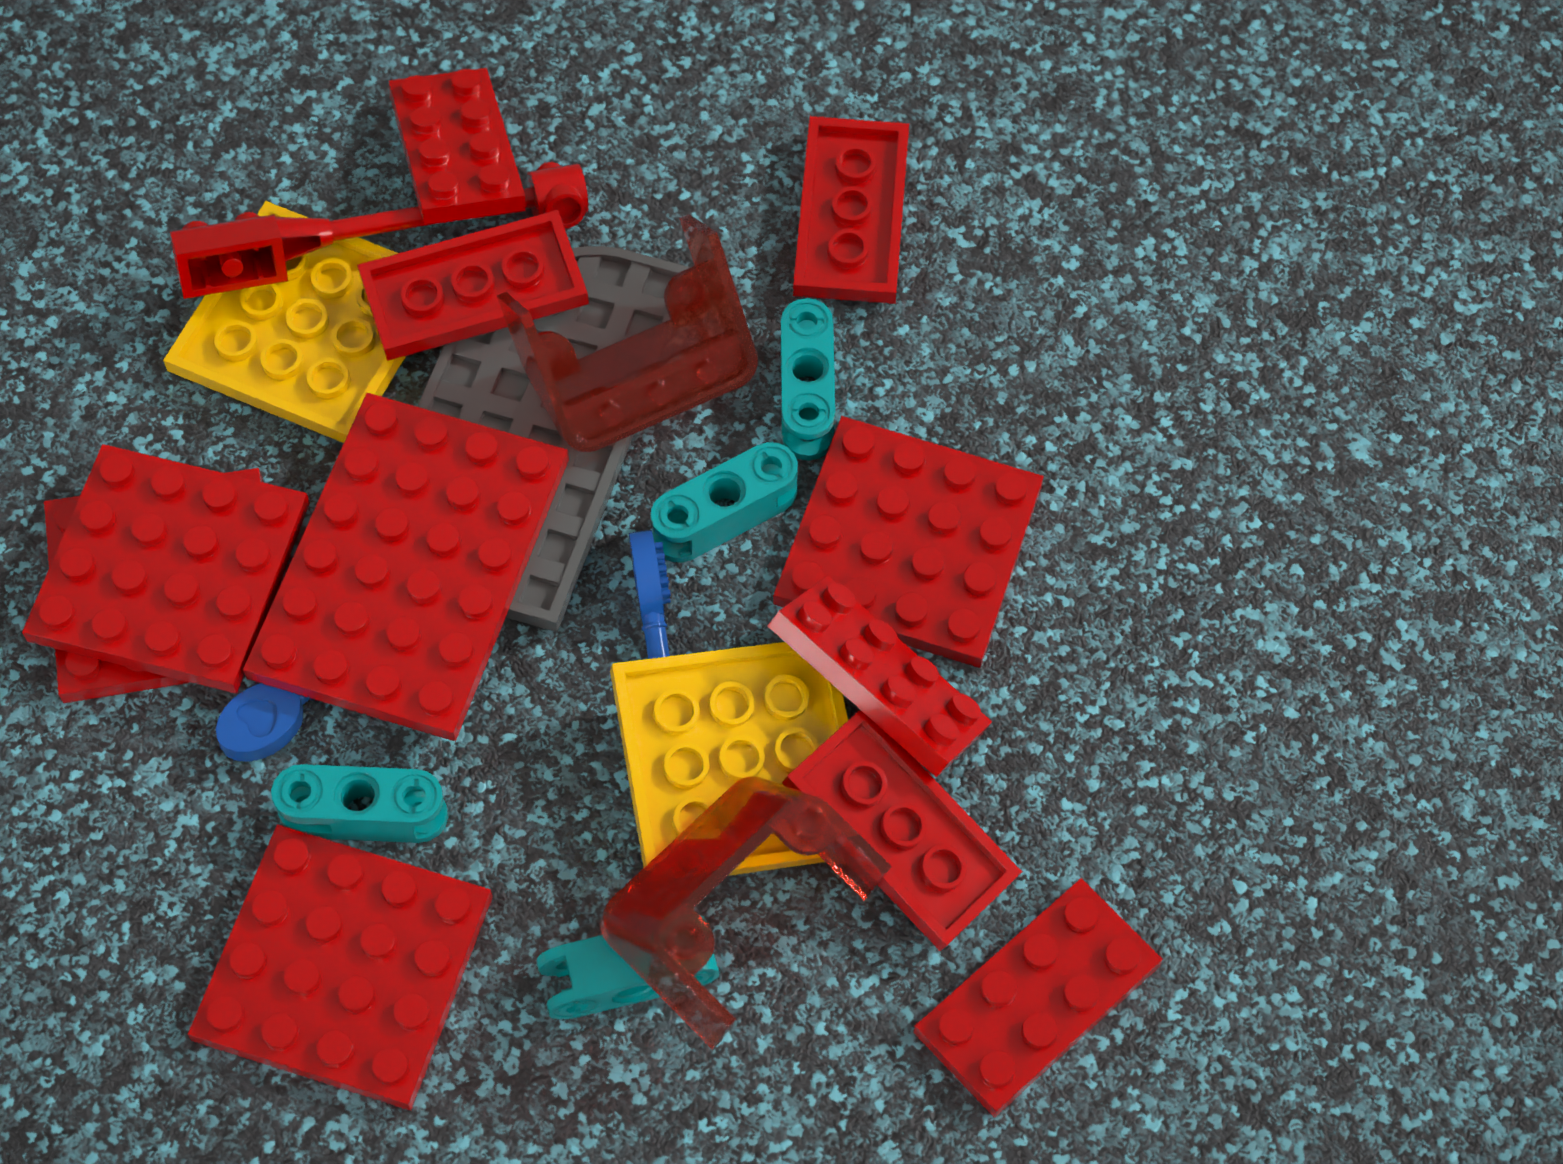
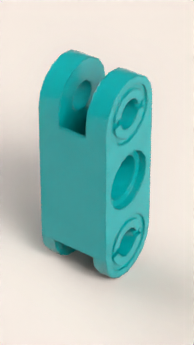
M804 298L790 303L783 311L781 317V433L783 445L787 446L797 459L810 461L819 459L827 454L834 436L833 317L829 308L818 300ZM808 376L817 380L805 382L799 380V378ZM801 439L813 440V441L806 442V441H803V440H801Z
M766 442L735 456L656 499L651 508L652 533L654 543L663 542L665 559L677 563L693 560L792 506L797 497L798 461L795 454L785 445L776 442ZM720 499H731L736 503L730 506H719L714 502Z
M300 764L290 766L281 771L275 778L271 788L272 801L283 826L324 839L405 843L428 842L440 835L445 829L448 820L447 805L443 799V790L440 783L432 774L419 769ZM366 796L373 799L371 805L364 810L352 811L347 809L348 805L358 797Z
M700 915L674 917L563 944L543 952L536 960L539 973L545 976L558 977L569 975L572 988L561 990V993L554 995L547 1001L548 1015L558 1020L578 1018L692 990L713 982L720 974L714 954L694 953L679 957L674 955L696 948L709 939L710 933L705 917Z

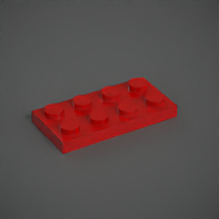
M487 68L461 69L456 72L426 76L414 75L403 79L389 80L390 98L424 225L526 211L525 193Z
M809 117L793 296L896 303L909 123Z
M558 210L357 265L387 361L589 304L588 292Z
M828 575L779 610L768 625L775 634L936 778L968 749L992 723L981 712L980 707L971 697L957 691L939 675L933 663L912 651L897 637L895 630L889 624L876 619L856 601L854 594L847 587L836 583Z
M861 710L781 782L939 951L944 949L1022 873L1017 865L923 766Z
M1080 878L914 1026L913 1033L995 1118L1161 966L1163 959Z

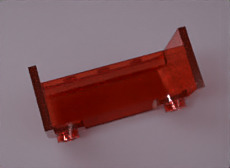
M689 214L679 219L695 266L677 273L666 286L664 302L670 320L585 357L577 359L572 344L563 335L554 331L537 333L530 312L510 294L504 292L497 295L524 371L560 436L577 451L593 452L745 385L756 372L758 366L757 352L718 233Z
M749 776L738 780L608 901L600 921L601 932L606 942L712 1050L723 1040L736 1021V1018L694 977L710 960L715 947V939L710 926L693 908L772 833L790 850L798 854H818L864 901L873 893L892 867L826 801L757 776Z

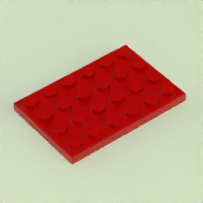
M366 392L243 668L246 679L456 742L568 464V449Z

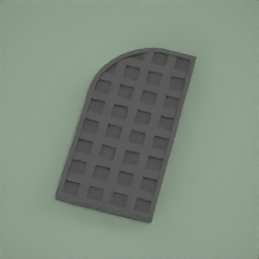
M606 246L572 248L588 292V305L445 344L417 406L568 449V464L506 615V618L558 632L694 280V269L691 267L621 248Z

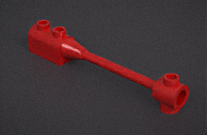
M546 162L540 165L536 171L527 172V188H523L525 193L526 209L531 208L533 216L558 210L564 228L568 229L577 225L584 215L588 213L587 188L579 164L561 166L555 162ZM419 206L329 221L328 218L275 217V214L259 216L253 212H245L230 222L208 225L202 221H191L182 230L170 231V238L183 298L187 299L288 281L287 261L333 244V241L427 225L423 224Z

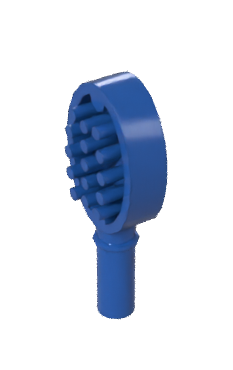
M652 530L629 533L631 558L639 611L643 624L641 630L645 635L648 659L670 656L666 634L668 625L665 623L663 604L671 603L670 589H668L669 581L665 554L663 552V542L654 543Z
M262 683L244 690L225 706L218 718L216 735L221 750L227 757L233 760L246 762L264 759L276 753L297 734L303 720L302 705L308 700L313 699Z

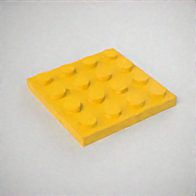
M268 201L264 202L257 213L259 216L275 214V217L308 218ZM359 237L333 241V244L287 261L288 281L205 295L163 361L167 371L344 443L366 392L382 397L406 357L386 360L357 265L398 253Z
M780 642L612 663L610 674L647 887L851 858L781 783L788 774L848 721L843 694L787 643Z

